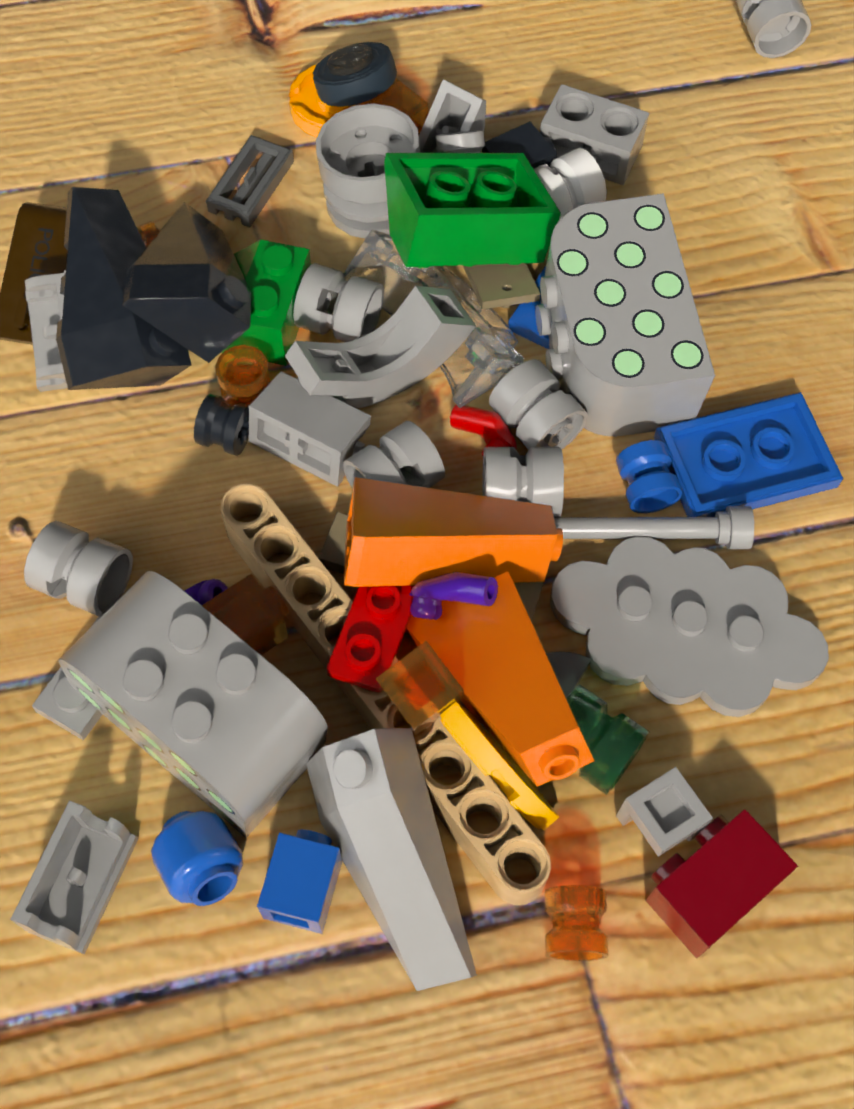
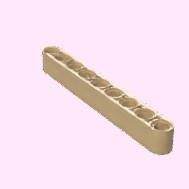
M240 484L232 487L225 493L221 501V513L227 536L232 546L327 670V665L335 648L329 641L341 633L353 602L267 492L253 484ZM248 514L259 516L251 522L243 523L238 521L241 517ZM277 553L291 555L290 558L281 563L267 561L272 555ZM308 593H317L323 596L319 602L313 605H305L298 602V599ZM395 657L387 678L391 685L379 693L334 679L371 729L396 728L405 720H415L425 726L426 730L424 733L415 737L414 740L433 811L494 892L503 901L513 905H526L535 901L542 893L551 870L550 856L546 848L489 775L485 776L452 737L440 721L442 718L438 710L398 659ZM440 765H450L460 771L462 778L452 785H442L431 777L430 772ZM476 811H485L491 813L496 818L499 827L489 834H480L469 827L466 819ZM513 859L526 860L534 867L537 878L529 884L515 883L508 878L504 865Z

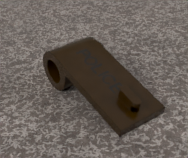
M25 202L19 208L0 291V340L33 345L29 308L25 293V280L35 276L64 273V270H66L68 250L64 247L66 207ZM27 325V329L22 331V328Z

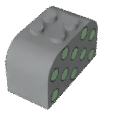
M664 193L589 203L569 211L559 220L553 230L545 275L541 277L540 281L541 305H536L535 310L539 335L549 336L550 349L546 350V367L559 381V390H562L565 394H571L587 412L588 418L583 428L603 436L617 437L654 432L658 427L696 418L713 382L715 373Z
M147 571L58 660L69 684L245 838L249 836L305 772L308 761L325 746L328 726L319 710L309 698L283 673L185 591L164 576L153 571Z

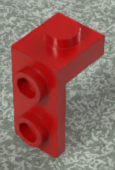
M415 585L358 588L327 665L329 677L376 693L384 689L404 633H409L407 625L412 615L410 606L413 602V596L409 594Z

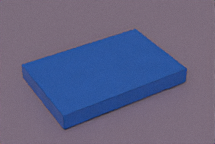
M801 392L658 427L654 434V440L664 442L668 448L672 460L669 471L678 478L683 493L680 501L687 517H715L716 512L726 511L727 506H751L753 510L838 488L843 480L839 468Z

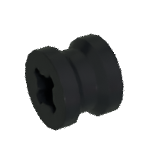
M215 394L207 395L202 401L195 419V443L205 447L217 444L222 446L228 454L240 455L249 440L250 405L240 402L233 406L226 404L221 396Z

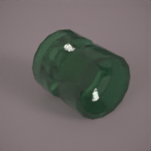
M579 684L567 697V701L595 760L579 768V776L605 795H608L641 749L650 731L623 713L612 718L608 715V703Z

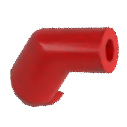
M460 403L453 407L450 415V425L452 428L480 435L486 444L485 447H515L517 450L515 437L498 413Z

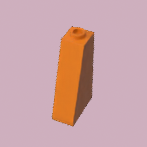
M355 477L346 522L344 585L353 587L416 585L419 581L452 572L496 577L509 571L514 583L545 582L550 561L557 562L559 560L563 545V531L560 528H556L552 507L548 505Z
M509 571L494 577L498 584V593L492 606L444 600L441 605L442 615L440 618L431 620L411 615L407 630L426 662L538 787L552 780L567 778L575 773L577 769L595 760Z

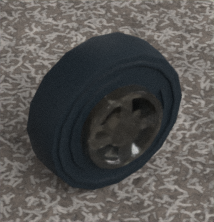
M379 42L356 43L338 49L322 59L313 71V80L319 98L327 105L337 107L357 105L375 98L385 92L394 83L397 76V69L389 47Z

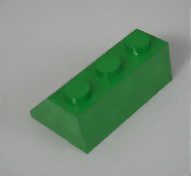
M386 153L384 166L389 233L405 267L428 268L430 266L455 265L472 267L487 264L519 265L521 263H544L550 246L551 236L559 221L561 212L524 153Z

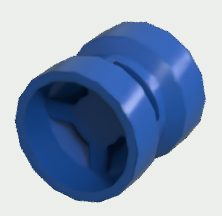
M648 440L633 444L622 450L616 458L619 474L629 485L626 490V496L633 512L644 514L658 512L675 504L683 494L677 476L669 471L672 460L666 444L662 441Z

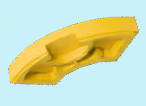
M455 702L440 714L442 718L440 721L485 776H491L508 797L509 803L534 827L545 830L559 818L558 814L529 777L501 749L472 713L458 702Z

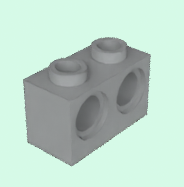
M561 84L541 122L540 133L543 137L546 136L552 141L557 152V158L578 148L587 150L601 168L604 179L624 185L642 148L649 112Z

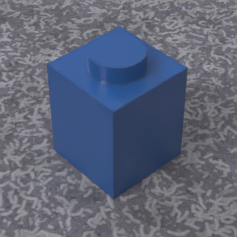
M304 829L297 830L296 836L279 833L257 904L263 919L323 934L342 865L340 848L331 846L332 839L330 837Z

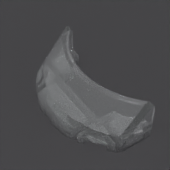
M373 229L370 231L343 273L346 281L353 276H359L381 283L384 287L382 309L391 316L398 310L415 285L450 289L475 323L476 327L466 340L440 366L450 384L453 394L452 400L459 408L495 387L509 371L523 363L524 357L514 349L518 344V340L511 329L492 308L481 309L474 290L446 266H430L428 268L405 267L390 234Z

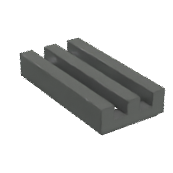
M251 135L207 198L208 212L217 215L219 211H223L225 218L231 221L239 217L241 218V224L250 228L293 164V150ZM260 151L264 152L255 167H251L245 175L244 183L233 199H228Z

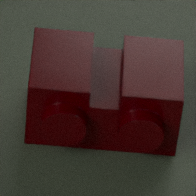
M746 809L741 811L730 822L720 814L694 838L702 847L685 861L677 852L651 875L652 880L657 886L645 901L696 959L798 867L794 860Z

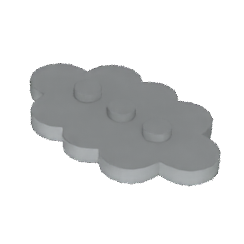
M637 536L626 539L613 549L607 565L592 561H579L569 564L557 574L552 584L550 606L554 616L564 627L588 636L586 640V657L591 659L590 668L601 679L614 685L629 686L643 681L648 690L657 699L667 704L682 705L700 697L712 710L724 716H745L755 712L764 704L772 687L786 690H798L808 687L821 675L829 659L828 644L822 632L812 622L787 613L788 594L781 580L772 572L759 566L743 565L730 569L717 553L706 548L693 547L682 550L674 555L664 543L650 537Z

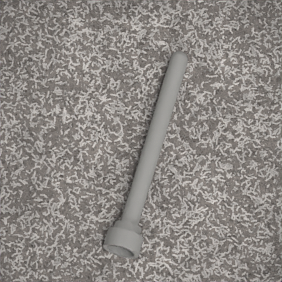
M727 506L726 511L716 512L715 517H554L556 528H560L563 531V539H629L637 536L653 539H715L716 544H725L727 549H751L754 541V514L751 506Z

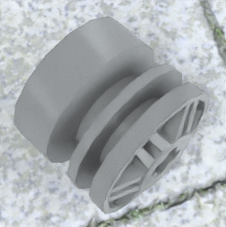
M373 103L347 108L336 113L323 124L316 138V154L321 179L323 180L328 214L336 227L350 236L369 240L390 237L384 166L386 153H420L418 128L408 115L391 106Z

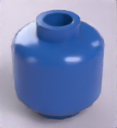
M184 811L172 816L164 824L151 849L153 863L169 894L179 902L192 903L197 906L211 905L226 897L235 888L238 881L237 877L243 866L242 851L226 823L216 813Z

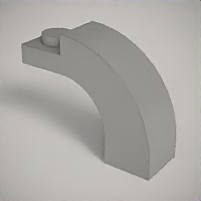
M415 285L398 310L373 332L359 339L344 343L295 341L285 357L298 376L299 383L307 390L309 395L332 396L354 408H362L391 398L430 375L461 346L476 325L450 289Z

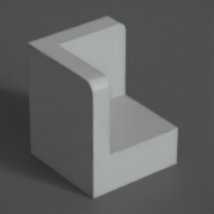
M674 767L627 797L616 815L622 826L633 820L658 857L683 840L691 841L713 819L677 767Z

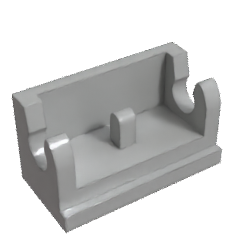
M64 270V273L35 276L25 280L26 301L29 308L36 367V385L40 392L68 388L56 341L57 322L62 319L64 295L60 294L61 278L66 274V270Z
M280 372L249 406V442L338 487L345 476L343 462L365 448V444L358 440L363 437L369 428L371 415L332 396L309 395L298 379Z
M69 800L10 920L30 934L85 955L138 841V837L131 834L125 825L111 817L108 822L94 816L85 806Z

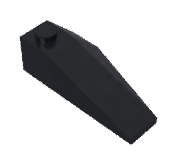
M72 187L68 191L64 247L68 250L66 274L61 278L60 294L64 295L62 319L57 322L56 334L68 390L161 386L192 364L187 348L122 306L126 272L143 254L146 245L119 190Z
M184 202L162 227L156 238L144 249L143 254L127 270L122 306L209 363L250 328L251 291L223 230Z

